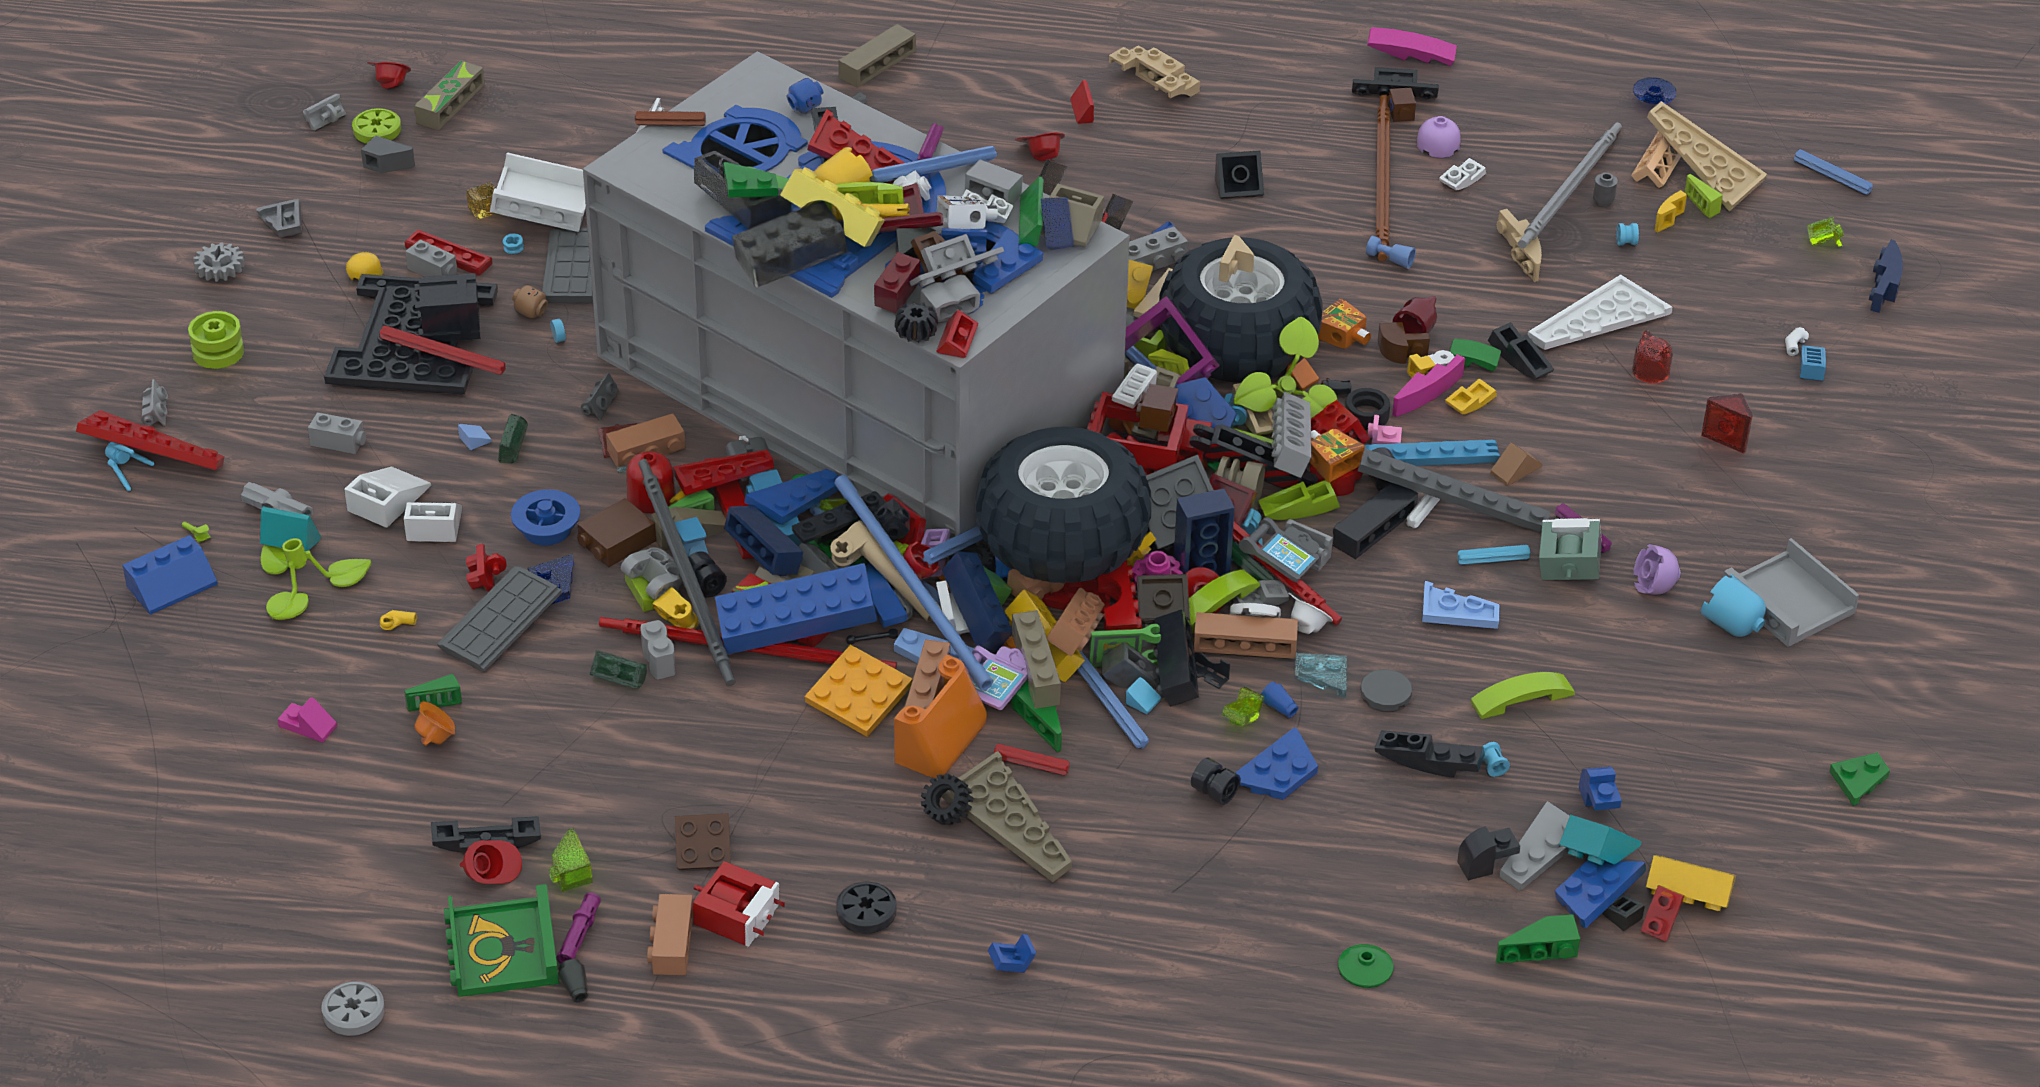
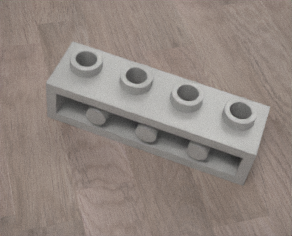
M1173 226L1130 241L1129 259L1153 266L1152 271L1176 263L1179 258L1187 253L1188 241Z

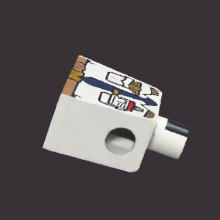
M937 196V212L943 214V226L945 228L984 229L986 220H997V206L986 205L978 197Z

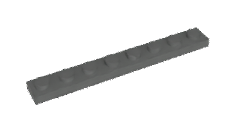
M1365 449L1358 468L1359 472L1542 533L1543 520H1549L1550 511L1382 455L1378 452Z

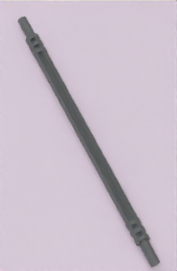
M642 459L638 464L644 477L643 484L653 504L707 640L712 658L715 661L716 667L720 669L726 685L733 686L736 681L729 666L731 661L721 641L663 496L661 486L657 477L653 475L647 459Z

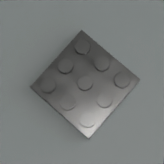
M1198 455L1146 475L1151 490L1152 503L1148 529L1157 539L1154 543L1158 551L1174 545L1177 498L1214 491Z

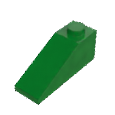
M1028 681L1024 682L1011 698V708L1056 752L1061 751L1062 731L1056 706L1035 709L1029 692Z

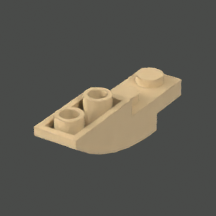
M1508 209L1500 210L1496 224L1498 232L1513 246L1511 249L1513 260L1521 266L1525 274H1528L1534 282L1538 281L1542 257L1538 237L1531 240L1525 248H1520L1518 242L1523 237L1524 231L1530 223L1526 219L1518 221Z

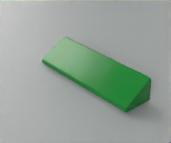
M1038 177L1020 195V244L1027 243L1037 247L1043 222V177Z

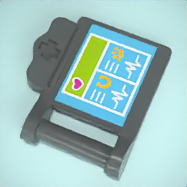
M1268 517L1263 518L1259 522V527L1249 537H1244L1239 542L1241 551L1256 555L1294 582H1298L1319 559L1317 552L1320 545L1312 540L1308 533L1299 531L1295 527H1288L1283 532ZM1265 534L1273 535L1261 548L1256 544Z

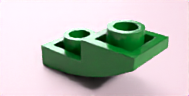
M1453 339L1449 350L1454 357L1456 355L1465 357L1464 366L1469 367L1473 362L1492 372L1497 367L1501 350L1465 339Z

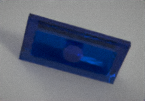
M1068 197L1042 198L1041 207L1047 248L1049 250L1074 247Z

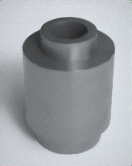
M1602 173L1595 178L1593 198L1598 206H1610L1615 200L1618 180L1611 173Z

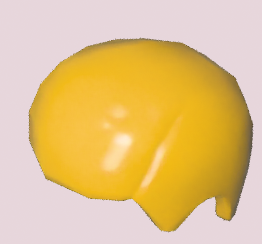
M360 252L353 255L346 264V272L351 280L356 278L359 281L361 274H383L378 257L369 252Z

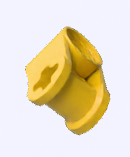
M672 587L652 603L656 612L674 626L696 629L699 624L696 614L692 612L691 604Z

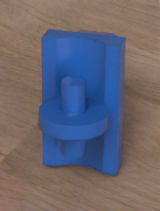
M942 228L941 237L945 241L967 234L975 255L986 252L987 230Z

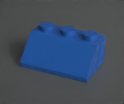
M191 535L122 565L127 588L150 615L218 584L202 548Z

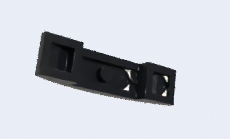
M539 816L512 818V825L458 828V821L431 822L432 845L453 852L466 853L472 843L481 840H502L510 842L516 848H520L541 839Z

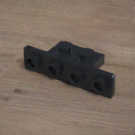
M1375 67L1374 80L1353 79L1352 93L1389 96L1390 89L1411 88L1415 97L1431 99L1438 97L1439 84L1417 83L1418 70Z
M877 491L861 496L873 515L876 509L887 503ZM847 502L792 525V532L804 544L812 540L817 544H821L842 535L853 523L860 521L861 518L851 504Z

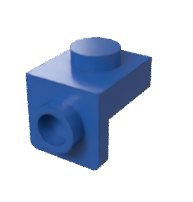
M1025 934L1021 935L1016 945L992 943L988 949L996 970L1025 973L1036 955L1029 936Z

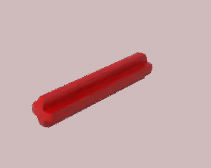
M997 744L994 749V753L999 751L1002 761L1064 776L1069 771L1070 762L1065 759L1003 744Z

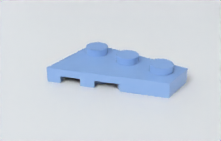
M1425 581L1422 622L1498 629L1499 604L1472 595L1463 597L1455 594L1453 589L1446 587L1445 590L1433 587V583Z

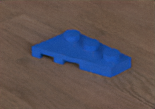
M1007 229L991 249L1003 247L1004 252L997 255L998 260L993 263L984 265L982 261L973 273V282L989 293H993L1043 261V252L1030 244H1020L1019 236Z

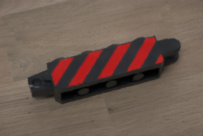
M1204 424L1194 425L1193 433L1195 435L1190 438L1189 443L1191 447L1203 451V456L1220 463L1223 456L1229 457L1231 466L1234 459H1239L1240 471L1244 470L1248 461L1264 464V481L1282 489L1304 482L1307 488L1318 481V477L1307 471V469H1305L1300 478L1274 467V457H1272L1274 448L1269 443L1223 424L1216 425L1215 428L1204 426Z

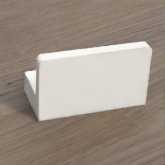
M936 582L942 612L958 634L969 632L953 594L948 592L947 582Z

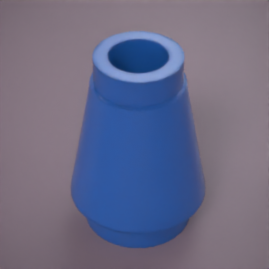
M1274 681L1269 683L1261 693L1264 704L1288 718L1293 717L1299 709V706L1296 705L1284 687Z

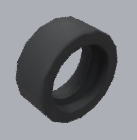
M1360 388L1348 394L1345 400V408L1358 418L1365 430H1368L1369 423H1374V415H1379L1378 425L1384 426L1387 423L1390 414V399L1380 390ZM1372 406L1379 411L1363 412L1356 409V407Z

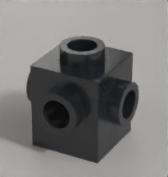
M894 498L874 511L875 518L892 542L902 539L910 531V515Z

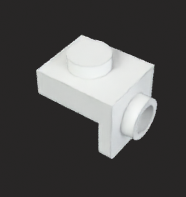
M916 170L907 176L897 178L893 182V185L903 187L917 183L924 200L930 199L929 190L931 186L924 176L920 177Z

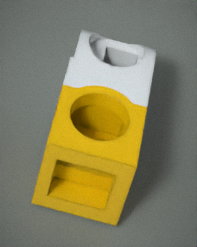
M1445 350L1437 351L1434 355L1420 357L1418 354L1410 355L1407 373L1411 378L1417 372L1426 376L1437 363L1446 367L1454 358V355Z

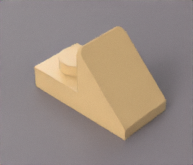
M1237 235L1233 236L1220 261L1219 281L1228 283L1231 275H1235L1237 270L1253 272L1254 254Z

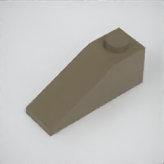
M682 507L669 508L674 522L697 517L707 537L726 531L724 529L726 518L721 511ZM653 513L652 521L655 523L656 541L662 550L670 549L657 514Z

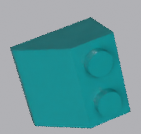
M1570 814L1559 845L1568 848L1567 854L1580 859L1587 855L1588 861L1603 866L1604 861L1615 865L1638 849L1642 841L1611 827Z

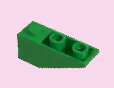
M1574 915L1546 916L1499 941L1496 963L1577 957L1580 936Z

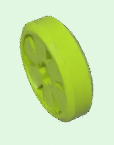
M376 108L366 110L353 119V134L356 139L363 143H368L374 136L392 141L401 132L400 117L395 112L387 109Z

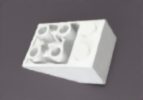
M392 466L361 474L344 489L347 511L387 528L406 510L407 502H415L431 486V483Z

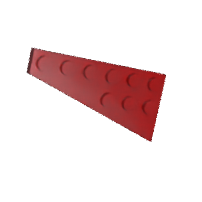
M102 410L78 422L76 428L78 433L214 470L223 466L225 456L218 454L216 450L198 447L158 432L154 427L139 425Z

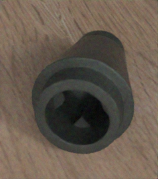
M577 959L563 962L559 966L558 976L572 997L573 1002L586 1000L589 995L585 966Z

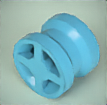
M1618 223L1616 230L1618 246H1623L1625 243H1630L1631 245L1638 244L1639 229L1637 223H1631L1630 225Z

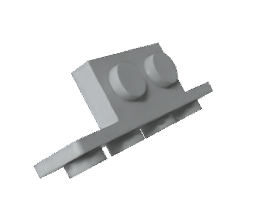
M967 234L944 241L920 251L929 272L909 282L911 286L920 283L921 287H925L934 283V278L941 276L942 280L955 276V271L962 269L963 273L977 268L976 264L982 261L984 265L993 263L998 260L997 255L1003 253L1004 249L1000 247L975 256Z

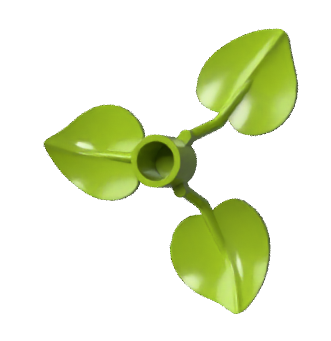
M1298 317L1284 327L1279 337L1282 350L1288 355H1295L1285 376L1271 385L1270 377L1266 373L1255 372L1250 374L1237 388L1233 400L1234 404L1251 411L1265 412L1273 407L1276 397L1281 398L1284 392L1294 396L1303 395L1305 396L1303 400L1310 402L1311 418H1313L1328 404L1337 400L1334 391L1326 385H1314L1308 393L1296 390V382L1291 377V373L1299 357L1311 358L1316 353L1319 345L1318 335L1313 325L1305 318Z
M300 539L287 540L282 548L264 544L261 552L263 570L268 574H281L289 567L292 581L291 593L281 592L269 599L266 605L267 613L272 619L285 620L294 618L305 611L309 598L305 593H297L295 569L304 567L307 559L326 578H330L332 585L337 587H347L359 582L370 568L371 560L347 559L337 561L329 566V572H327L315 560L310 551H305Z

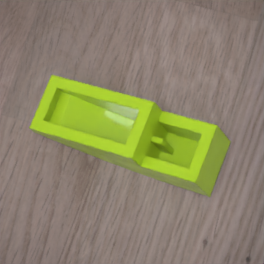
M1326 480L1307 488L1304 482H1301L1258 500L1265 517L1272 520L1311 517L1340 508L1336 494L1330 482L1328 483Z

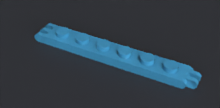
M1496 440L1365 445V449L1371 451L1380 447L1388 448L1395 459L1415 466L1496 463L1500 458Z

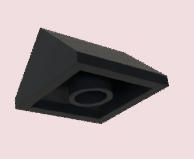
M1260 150L1216 154L1215 182L1220 198L1264 195Z

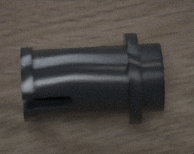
M1326 378V380L1321 381V385L1330 387L1336 395H1348L1351 393L1350 380L1337 381Z

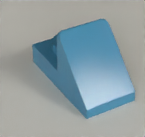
M697 517L674 522L688 557L699 551L708 553L704 541L707 535Z

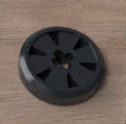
M868 881L854 883L846 887L837 898L836 911L838 920L844 927L857 933L867 934L881 931L887 928L895 919L897 911L896 898L893 892L882 884Z

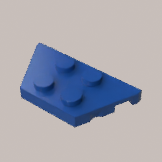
M1206 377L1176 385L1175 388H1178L1177 403L1189 405L1188 419L1213 422L1212 428L1222 424L1231 428L1237 413Z
M1294 727L1235 773L1241 777L1240 785L1250 787L1251 793L1266 794L1283 800L1318 773V765L1298 729Z
M1586 861L1555 890L1556 899L1562 906L1567 907V911L1570 914L1576 915L1583 928H1587L1646 872L1645 862L1619 861L1614 865L1604 861L1603 866Z

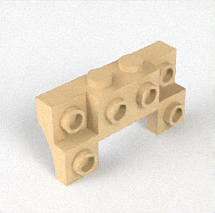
M1139 45L1131 50L1122 47L1109 55V63L1115 61L1122 65L1123 71L1136 67V76L1155 86V90L1158 91L1160 89L1168 93L1169 98L1180 94L1192 97L1200 92V81L1185 73L1184 64L1154 47L1148 51Z

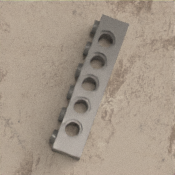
M1284 392L1281 399H1276L1272 411H1274L1272 420H1274L1272 429H1274L1272 434L1274 439L1272 443V448H1274L1272 457H1274V467L1301 478L1311 459L1310 402Z

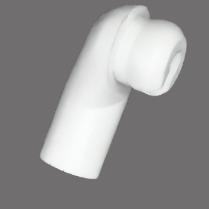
M1795 328L1786 337L1785 343L1788 355H1797L1799 353L1798 342L1804 343V338L1808 340L1809 334L1804 328Z

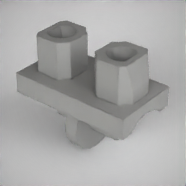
M334 94L303 110L305 120L309 122L311 130H317L330 122L334 123L338 118L346 114L341 105L339 94Z

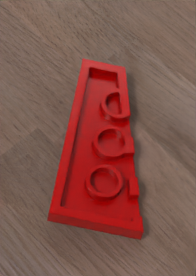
M766 449L673 466V474L684 495H688L774 468V461Z

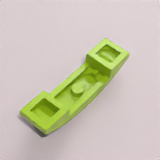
M876 182L835 184L838 186L837 191L843 195L849 193L862 201V204H904L903 186ZM823 200L816 201L809 207L804 208L805 216L830 215L833 204Z
M1243 569L1220 576L1202 587L1189 598L1192 633L1195 632L1196 612L1213 613L1235 596L1243 599L1260 587V583Z
M1536 672L1519 675L1494 684L1472 697L1471 704L1480 718L1485 719L1504 714L1505 708L1508 705L1548 695L1551 701L1573 696L1575 691L1563 674Z

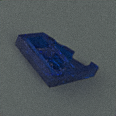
M573 554L528 568V571L557 585L562 590V594L552 604L570 599L574 566Z

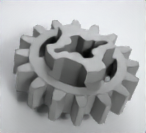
M223 242L219 245L212 243L210 248L204 246L202 247L203 252L197 251V256L193 258L195 272L199 273L200 278L205 276L207 281L211 278H214L215 282H218L219 279L226 281L228 276L236 277L235 272L241 273L242 267H245L243 252L239 251L238 246L233 248L231 243L227 246H224Z

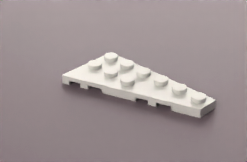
M1619 275L1528 331V336L1536 345L1546 350L1672 314L1673 307L1624 276Z

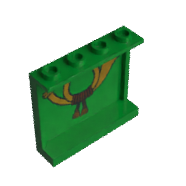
M547 884L536 885L537 897L453 908L452 896L448 897L449 908H444L445 925L451 924V928L446 929L447 945H453V949H448L449 966L455 965V969L450 970L451 986H457L458 997L559 984Z

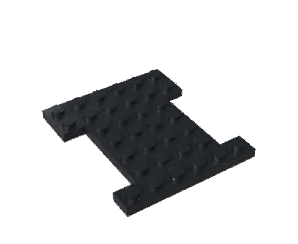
M361 274L356 288L357 295L376 297L359 347H335L324 375L325 384L465 394L474 367L381 339L379 332L383 326H389L419 336L418 329H422V320L418 319L420 309H415V302L420 301V293L415 292V284H419V278ZM476 282L479 304L494 305L498 293L497 284ZM446 341L441 343L457 347L458 341Z

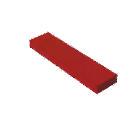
M421 230L415 231L404 241L405 248L407 249L419 240H422L456 256L457 268L475 273L478 276L493 264L492 257Z

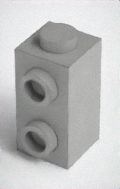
M419 240L405 251L408 270L421 276L458 274L456 256L425 241Z
M317 412L308 426L310 445L356 454L366 440V432L363 431V423L360 420Z

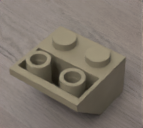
M1057 184L1049 196L1040 235L1086 247L1102 221L1104 196Z

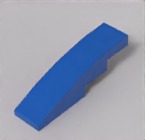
M869 562L865 567L876 616H878L883 628L907 621V613L895 592L883 575Z

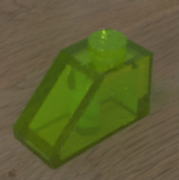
M570 828L552 853V867H549L552 882H557L562 892L593 883L591 863L574 828Z

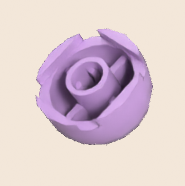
M1443 116L1430 118L1419 128L1417 147L1421 152L1423 150L1429 152L1431 157H1450L1454 155L1455 150L1458 151L1460 149V130L1456 123Z
M1649 544L1647 545L1649 548L1647 550L1642 549L1636 559L1634 575L1638 576L1639 583H1634L1638 592L1660 595L1668 592L1676 584L1681 572L1676 556L1669 549Z

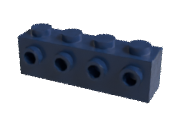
M755 506L729 507L724 529L772 575L787 576V574H798L803 560V551Z
M957 551L942 569V573L975 645L981 646L988 651H998L1012 635V628L1008 618L1003 611L978 554Z

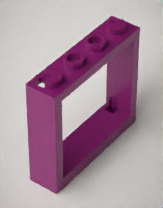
M1167 296L1126 327L1125 351L1171 315L1203 356L1202 360L1178 378L1177 384L1204 377L1208 378L1211 376V372L1220 366Z

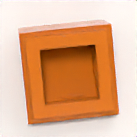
M1305 358L1296 364L1291 373V377L1296 382V387L1302 391L1319 381V377Z

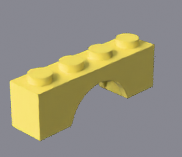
M806 167L794 169L780 196L800 208L809 207L819 200L832 203L838 208L843 217V234L864 247L871 246L885 221L879 217L881 213L873 207L867 206L865 208L858 204L859 199L849 193L843 195L837 191L838 186L828 180L822 182L817 179V173Z

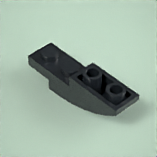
M1381 730L1374 747L1375 752L1400 765L1446 777H1455L1457 770L1479 772L1485 755L1484 747L1435 743L1432 740L1431 734Z

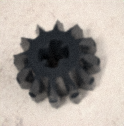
M913 302L912 305L904 304L903 308L897 309L894 327L896 332L899 333V337L907 338L908 342L916 340L918 343L920 340L929 341V338L935 336L937 331L938 317L937 313L933 311V307H926L925 303L916 304Z

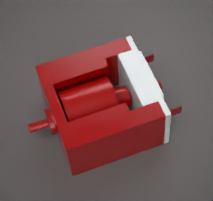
M723 861L705 887L694 886V890L699 891L700 894L693 902V924L749 947L759 934L764 936V931L762 930L774 915L776 908L779 905L785 907V902L779 900V883Z

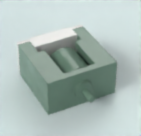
M1600 519L1543 520L1539 555L1541 580L1599 579L1602 543Z

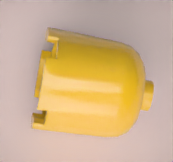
M850 147L843 148L814 171L817 173V179L822 182L828 180L834 184L870 182L869 178L873 174L865 159L861 155L856 157L851 153L852 148Z

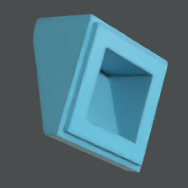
M1141 677L1126 691V704L1145 714H1148L1161 701V696Z

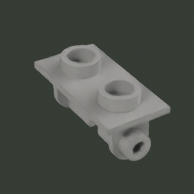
M153 379L152 387L147 388L142 395V406L144 409H142L141 419L147 426H151L158 421L163 426H166V400L168 399V394L163 386L160 387L155 379Z

